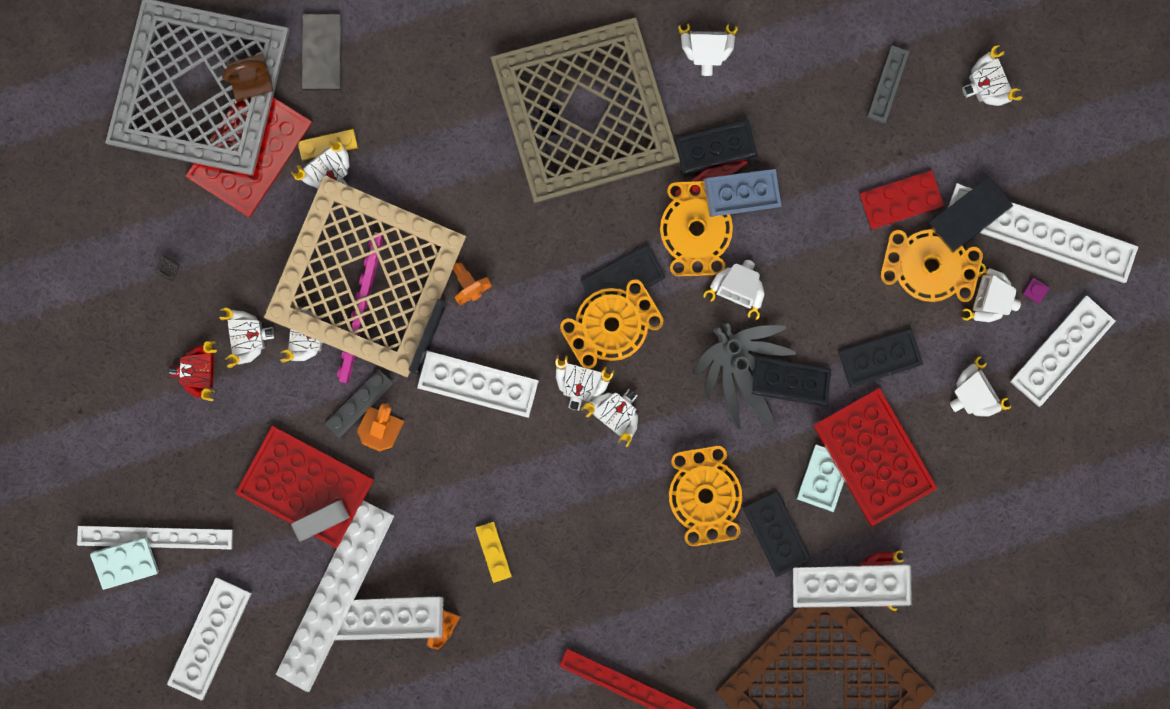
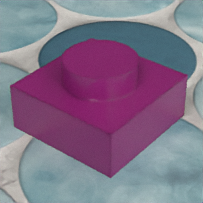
M1032 278L1023 295L1040 304L1049 287Z

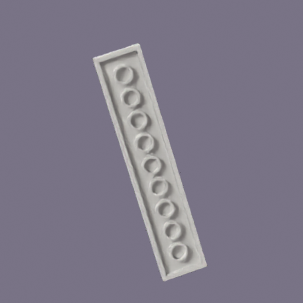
M956 184L948 207L971 191L972 188ZM1012 203L1014 205L1013 208L980 232L1122 283L1127 282L1138 246Z
M364 500L362 501L332 557L276 675L302 690L310 692L394 515Z

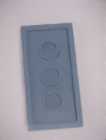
M776 169L703 179L710 217L782 207Z

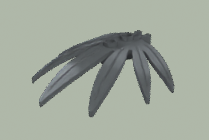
M729 323L722 324L724 327L723 333L720 327L714 328L713 330L718 336L719 342L701 354L693 369V376H697L711 363L705 379V399H710L720 366H722L723 396L735 427L741 429L736 392L731 373L742 396L751 409L772 430H776L777 427L764 397L751 394L753 376L748 367L754 372L755 357L750 355L748 351L773 356L795 355V351L780 345L751 341L752 339L765 338L785 330L786 326H757L735 334L730 332L731 327Z

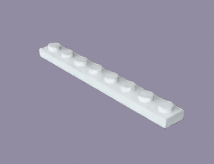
M78 526L77 545L114 546L147 536L150 547L233 549V530Z

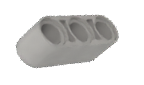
M342 500L292 523L291 526L298 541L301 542L347 520L350 516Z

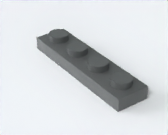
M895 46L890 47L867 118L883 124L886 123L910 51Z
M378 370L325 425L340 438L394 383L381 370Z

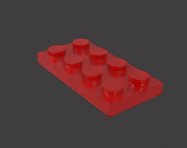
M932 170L859 194L871 230L944 207Z

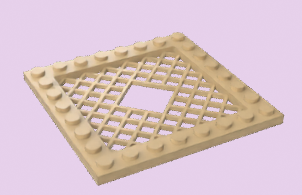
M324 176L264 318L404 377H408L410 373L408 370L435 303L442 296L466 236ZM334 202L341 204L332 208ZM342 207L346 217L336 221L333 211ZM346 207L353 209L358 213L349 216ZM330 213L333 222L324 226ZM360 215L364 225L354 228L351 218ZM364 215H367L376 220L367 223ZM348 220L351 230L341 233L338 223ZM378 222L382 232L372 236L368 226ZM381 222L394 228L385 231ZM335 225L339 235L329 238L325 228ZM366 228L369 238L359 241L356 231ZM396 230L399 240L390 243L386 234ZM399 230L411 235L402 239ZM323 231L326 240L317 243L319 236ZM353 232L356 243L347 246L343 236ZM383 235L387 245L377 249L374 238ZM417 237L429 243L420 246ZM341 238L344 247L334 251L330 241ZM414 238L417 248L407 251L404 241ZM371 240L374 250L364 253L361 243ZM328 243L331 253L321 256L318 246ZM401 243L404 253L395 256L391 246ZM358 245L362 255L352 259L348 249ZM431 245L435 255L425 259L422 248ZM434 245H437V246L440 247L438 253H437V250H436V248H435ZM315 248L318 258L309 261ZM389 248L392 258L382 261L379 251ZM345 250L349 260L339 264L336 253ZM419 250L422 260L412 263L409 254ZM376 253L390 288L355 301L341 266ZM333 255L337 265L327 269L323 259ZM406 255L410 265L400 269L397 258ZM436 258L430 271L427 261ZM320 260L324 270L314 274L310 264ZM394 260L397 270L387 273L384 264ZM424 263L427 273L418 276L414 266ZM308 266L311 275L302 279ZM338 268L342 278L332 281L328 271ZM411 268L415 278L405 281L402 271ZM326 273L329 283L319 287L316 276ZM399 273L403 283L393 286L389 276ZM428 275L423 288L419 279ZM313 278L317 288L306 291L303 281ZM343 280L347 290L337 294L333 284ZM416 280L420 290L411 294L407 284ZM300 284L304 293L295 296ZM331 285L334 296L324 299L321 289ZM404 285L408 295L398 299L394 289ZM318 290L322 300L312 304L308 294ZM391 290L395 300L385 304L382 294ZM349 293L352 303L342 306L339 296ZM421 293L419 300L415 305L412 296ZM379 295L383 305L373 309L369 299ZM305 296L309 306L299 309L295 299ZM336 298L340 308L330 312L326 302ZM409 298L413 308L403 311L399 301ZM292 301H293V304H294L296 310L293 309V308H290V305H291ZM367 301L370 311L360 314L356 304ZM323 303L327 313L317 317L313 307ZM397 303L400 313L390 316L387 306ZM354 305L357 316L347 319L344 309ZM310 308L314 317L302 313V311ZM384 308L388 318L378 322L375 311ZM414 310L408 324L405 314ZM341 311L345 321L335 324L331 314ZM372 313L375 323L365 326L362 316ZM402 315L405 326L396 329L392 319ZM329 316L331 324L319 319ZM359 318L363 328L353 332L349 322ZM390 321L393 331L383 334L379 324ZM346 323L350 332L338 328V326ZM377 325L380 336L371 339L367 329ZM406 328L401 341L397 332ZM364 331L367 339L355 334ZM395 333L398 343L389 347L385 336ZM382 338L385 347L376 344L373 341ZM399 346L397 352L391 350L392 348Z

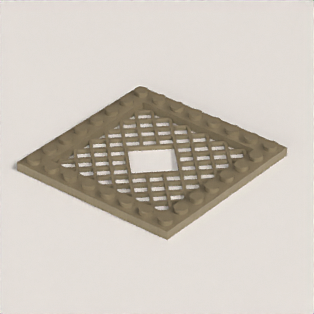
M636 18L490 57L534 203L680 162ZM611 45L608 52L601 49ZM614 45L624 50L620 59L610 54ZM593 50L590 57L583 54L585 52ZM596 50L606 55L602 63L592 59ZM625 53L627 55L629 64L622 61ZM578 55L588 60L584 68L574 64ZM574 56L572 62L564 59L566 57ZM608 57L617 61L613 70L604 66ZM557 60L553 67L546 64L548 62ZM560 60L569 65L565 74L556 69ZM590 62L599 66L595 75L586 71ZM619 64L629 68L625 77L616 72ZM539 65L535 72L528 69L530 67ZM542 65L551 70L547 79L537 74ZM572 67L581 71L577 80L568 76ZM601 69L611 73L607 82L597 77ZM520 70L518 76L516 77L515 71ZM523 71L533 75L529 84L519 79ZM631 71L635 82L628 79ZM553 72L563 77L559 85L550 81ZM583 74L593 78L589 87L579 82ZM613 75L623 80L619 88L609 83ZM535 77L545 82L541 90L531 85ZM565 79L575 83L571 92L561 87ZM595 80L605 85L601 93L591 88ZM625 81L635 86L631 95L621 90ZM518 82L526 86L523 94H521ZM547 83L557 88L553 96L543 92ZM577 85L610 102L594 134L561 117ZM607 86L617 91L613 99L603 95ZM529 88L539 93L534 102L525 97ZM636 89L638 91L640 100L633 97ZM559 90L568 94L564 103L555 99ZM619 93L628 97L624 106L615 102ZM541 95L550 99L546 108L537 104ZM630 100L640 104L636 113L626 108ZM524 101L532 105L528 113ZM552 102L562 106L558 115L548 110ZM612 105L622 109L618 118L608 113ZM534 107L544 111L540 120L530 115ZM642 107L646 118L639 115V112ZM624 111L634 116L630 124L620 119ZM546 113L556 118L552 126L542 122ZM606 116L616 121L612 129L602 124ZM636 117L646 122L642 131L632 126ZM529 119L537 122L534 131L532 130ZM558 119L568 124L563 133L554 128ZM618 122L628 127L624 135L614 131ZM540 125L549 129L545 138L536 133ZM647 125L649 127L651 136L644 133ZM570 126L579 130L576 139L566 135ZM600 127L610 132L605 141L596 136ZM630 129L639 133L636 142L626 138ZM552 131L561 136L557 144L547 140ZM581 133L591 137L587 146L578 141ZM612 134L621 138L617 147L608 143ZM641 136L651 140L647 149L638 144ZM535 137L543 141L539 150ZM563 138L573 142L569 151L559 146ZM594 139L603 144L599 152L590 148ZM623 141L633 145L629 154L619 149ZM545 143L555 147L551 156L541 151ZM654 143L655 149L650 150L652 144ZM575 144L585 149L581 158L571 153ZM605 146L615 150L611 159L601 154ZM635 147H637V148L641 149L642 151H644V152H641V153L632 155V153H633ZM557 149L567 154L563 162L553 158ZM587 151L597 155L593 164L583 159ZM617 152L626 156L620 159L613 160ZM540 155L549 159L545 167L543 166ZM569 156L578 160L575 169L565 165ZM599 157L608 161L602 164L595 165ZM551 161L560 165L556 174L547 170ZM581 162L589 166L588 168L577 170ZM563 167L571 171L570 173L559 175ZM546 173L551 175L552 178L547 179Z

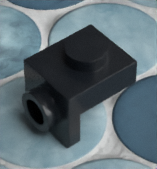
M551 105L548 110L558 115L559 106ZM540 109V118H541V116H542V114H543V112H544V111H542L541 109ZM546 113L542 122L552 126L556 118ZM558 119L554 128L561 132L560 120ZM541 125V134L546 136L549 129ZM552 131L551 134H550V136H551V135H559V134H557V133H555V132Z

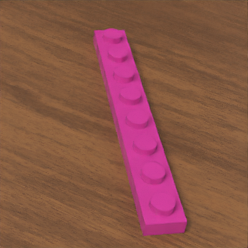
M383 235L374 238L377 249L382 247ZM369 240L368 247L371 248L370 251H373L374 247L371 240ZM376 253L365 257L364 266H366L365 274H361L359 284L362 286L360 292L356 294L355 301L370 296L379 260ZM367 301L357 304L360 314L366 312ZM352 311L351 318L357 316L356 311ZM359 318L351 321L353 322V332L362 329ZM343 351L342 359L344 361L343 365L339 366L337 377L339 382L349 384L355 356Z

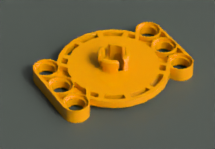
M704 181L675 182L670 184L667 194L674 201L669 204L663 213L660 233L665 248L676 258L670 264L671 273L675 276L717 275L725 269V262L719 256L727 249L732 238L733 225L730 214L726 218L723 215L709 216ZM692 185L699 186V195L693 196L690 194L689 189ZM673 186L681 188V194L677 197L672 196L670 193V189ZM676 202L679 203V205H678L677 207L673 205V204H675ZM672 208L673 211L669 219L665 220L667 212ZM697 221L703 225L704 229L701 235L694 236L691 234L689 227L692 222ZM726 221H729V234H726ZM664 223L667 224V236H664L663 233ZM724 238H728L726 245L721 249L720 246ZM669 239L670 244L674 248L673 251L668 247L665 240ZM715 251L719 252L717 255L712 254ZM696 261L703 264L702 271L698 273L692 269V265ZM676 262H681L684 265L683 272H674L673 265ZM712 262H721L722 269L719 272L713 271L711 268Z
M933 229L917 232L909 238L901 230L891 233L881 272V280L885 284L892 285L899 281L902 288L909 295L927 302L942 301L955 293L962 302H968L972 299L983 258V253L979 248L971 247L965 251L962 246L952 253L939 237L933 236L932 233H935ZM928 233L927 237H922L917 240V236ZM894 235H902L904 241L901 244H895L893 242ZM969 252H978L979 259L971 261L968 257ZM890 253H897L899 260L895 263L890 262L888 259ZM929 259L936 260L939 264V268L936 271H932V273L928 272L929 270L924 265ZM968 269L973 270L975 273V277L971 280L964 277V272ZM892 271L895 274L894 280L887 281L884 278V273ZM905 284H908L909 287L915 291V293L908 290ZM962 288L970 290L971 295L968 298L960 296L959 292ZM945 292L947 294L943 297L935 298V295H941ZM920 293V294H922V295H927V296H930L931 298H924V297L918 296V294Z
M631 280L627 284L626 291L609 288L590 295L580 306L576 315V321L570 318L564 319L560 329L581 366L586 369H592L597 363V358L606 361H617L634 354L644 343L648 328L659 330L663 325V318L641 281ZM634 283L639 284L640 292L637 294L631 293L630 285ZM605 292H618V294L606 295ZM599 294L602 295L601 297L595 299L593 302L590 301V299H592L594 296ZM642 300L650 302L648 310H642L639 307V303ZM587 303L589 306L586 308L584 315L580 314ZM653 316L660 319V324L657 327H652L649 324V319ZM614 318L618 320V329L613 332L608 331L604 326L606 319ZM566 322H571L575 326L574 330L570 333L565 332L563 329ZM641 325L645 327V331L641 330ZM639 335H643L641 342L636 346L635 342L638 340ZM580 338L584 341L582 349L574 348L573 342L575 339ZM631 347L634 349L630 353L622 356V352L627 351ZM597 351L602 352V356L597 355ZM606 354H618V357L615 358L605 356ZM586 355H591L594 358V362L590 366H586L583 363V358Z
M721 446L678 452L671 459L672 466L679 471L674 476L670 485L669 503L677 520L689 528L684 535V539L690 546L734 540L740 535L739 526L732 521L737 516L741 507L742 489L734 472L722 464L727 457V452ZM715 449L722 450L723 458L721 460L713 458L712 453ZM697 452L704 455V461L700 464L696 463L693 459L694 454ZM677 456H683L685 458V465L682 467L676 466L674 459ZM721 466L723 468L722 470L717 469V467ZM726 470L732 475L734 481H731L729 476L725 474ZM682 472L686 473L683 477L680 476ZM676 479H679L676 491H672ZM735 484H737L739 490V497H736ZM704 488L709 489L713 494L712 500L707 504L702 503L698 498L699 491ZM672 495H676L678 506L674 508L672 503ZM735 501H738L737 509L735 513H732L731 511L734 508ZM677 511H680L686 518L685 522L679 518L676 513ZM690 522L694 523L692 527L688 525ZM730 525L735 526L737 529V533L733 537L726 534V528ZM709 529H715L718 532L716 539L710 540L707 537ZM696 532L699 539L696 543L688 541L689 533Z

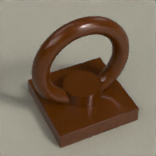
M263 53L226 64L227 68L223 71L222 78L227 82H231L237 102L274 91Z

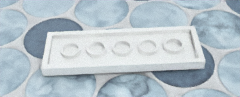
M1085 296L1010 382L1040 407L1116 321L1088 296Z
M427 351L417 388L529 418L539 380Z
M911 566L793 568L794 607L912 605Z
M215 578L167 685L195 698L204 700L251 597V592L220 578Z
M443 598L354 600L335 640L442 637Z

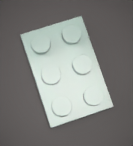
M819 445L814 446L797 500L834 512L844 480L826 448Z
M147 536L100 549L90 554L103 590L159 573Z

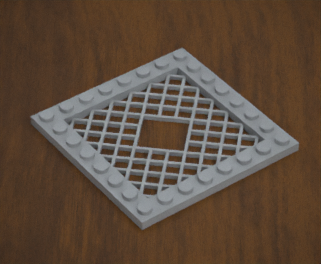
M142 0L105 143L107 145L253 176L290 31L289 28L155 0ZM169 24L176 25L179 27L172 30ZM166 25L170 33L161 38L157 30ZM187 28L195 29V30H197V31H195L194 33L190 34V32H189V30H188ZM184 29L188 36L179 41L175 34ZM202 32L206 40L197 45L193 37ZM206 32L214 33L215 35L209 38ZM155 34H156L157 37H158V40L153 43L154 37H155ZM173 36L177 43L167 48L164 40ZM220 36L225 44L216 49L211 41ZM224 36L233 37V39L227 42ZM191 39L195 47L186 52L182 44ZM242 39L252 42L245 46ZM239 40L243 48L234 53L229 45ZM161 43L165 51L156 55L152 48ZM209 43L213 51L204 56L200 48ZM257 43L261 52L256 55L264 54L274 91L252 97L250 103L245 99L244 101L247 106L238 111L234 105L237 101L235 98L231 100L227 93L233 89L232 85L224 89L220 82L223 80L222 76L218 78L213 70L221 65L226 69L225 63L232 58L238 61L236 56L246 51L249 57H252L248 48ZM180 47L183 55L174 59L171 51ZM227 47L231 55L222 60L218 52ZM198 51L202 58L193 63L189 55ZM150 52L154 56L151 60H149ZM168 54L172 62L163 67L159 59ZM216 54L220 62L211 67L207 59ZM187 58L190 66L181 70L177 63ZM157 61L161 69L152 74L148 66ZM204 61L222 91L190 111L174 85L173 80ZM175 65L179 72L170 78L166 69ZM147 70L149 76L144 79L145 71ZM164 72L167 80L158 84L154 77ZM152 79L156 87L147 92L143 84ZM170 83L174 91L165 96L161 88ZM142 88L145 94L139 97ZM159 90L163 98L154 103L150 95ZM177 94L181 102L172 107L168 99ZM225 94L229 102L220 107L216 99ZM147 97L152 105L142 110L138 102ZM166 101L170 109L161 114L156 106ZM214 102L217 110L208 114L205 106ZM184 105L188 113L179 118L175 109ZM232 105L236 113L227 118L223 110ZM137 106L140 112L134 115ZM154 108L158 116L149 121L145 113ZM202 108L206 117L197 122L193 113ZM248 110L246 121H244L241 114ZM172 112L177 120L167 125L163 117ZM220 112L224 121L215 125L211 117ZM143 116L147 123L138 128L134 120ZM191 116L195 124L186 129L181 121ZM238 116L243 124L233 129L230 121ZM161 119L165 127L156 132L152 124ZM209 120L213 128L204 133L200 124ZM179 123L183 131L174 136L170 128ZM227 123L231 132L222 137L218 128ZM149 126L153 134L143 132L142 130ZM197 127L202 135L192 140L188 132ZM243 129L242 137L240 140L236 132ZM167 130L171 137L161 136L160 134ZM216 131L220 139L211 144L207 135ZM186 134L190 141L180 140L178 138ZM234 134L238 143L229 148L225 139ZM204 138L208 145L199 144L196 142ZM223 142V144H224V146L226 147V149L218 148V147H214V146H216L217 144Z

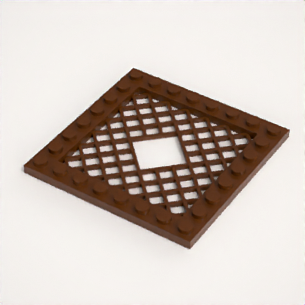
M799 607L716 691L732 709H760L752 700H762V709H765V700H776V709H779V700H790V709H793L792 700H803V709H806V673H844V709H847V700H858V709H861V700H872V709H875V700H885V709H889L888 700H899L891 709H920L935 693L850 607ZM824 610H826L830 615H820V614H821ZM819 617H830V628H819ZM833 618L843 628H833ZM816 619V628H807ZM806 631H816V642H806ZM819 631H830V642H819ZM833 631H844V642H833ZM803 632V642H793ZM847 632L857 642H847ZM792 645H803V656H792ZM806 645H816V656H806ZM819 645H830V656H819ZM833 645H844V656H833ZM847 645H857L858 656H847ZM860 645L871 656H860ZM789 646V656H780ZM778 659H789V670H778ZM792 659H803V670H792ZM806 659H817V670H806ZM819 659H830V670H820ZM833 659H844V670H833ZM847 659H858V670H847ZM861 659H871V670H861ZM874 659L885 670H874ZM776 660V670H766ZM765 673H776V683H765ZM779 673H789V683H779ZM792 673H803V683H792ZM847 673H858V683H847ZM861 673H871V683H861ZM874 673H885V683H874ZM888 673L898 683H888ZM762 674V683H753ZM751 686H762V697H751ZM765 686H776V697H765ZM779 686H789V697H779ZM792 686H803V697H792ZM847 686H858V697H847ZM861 686H872V697H861ZM875 686H885V697H875ZM888 686H899V697H888ZM902 687L907 691L903 696ZM747 688H748V696L744 693V691H745Z

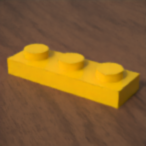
M354 129L300 141L298 145L302 161L316 158L330 147L329 141L332 144H336V137L340 138L341 144L346 151L357 149Z
M491 522L476 527L493 583L512 577L495 523Z

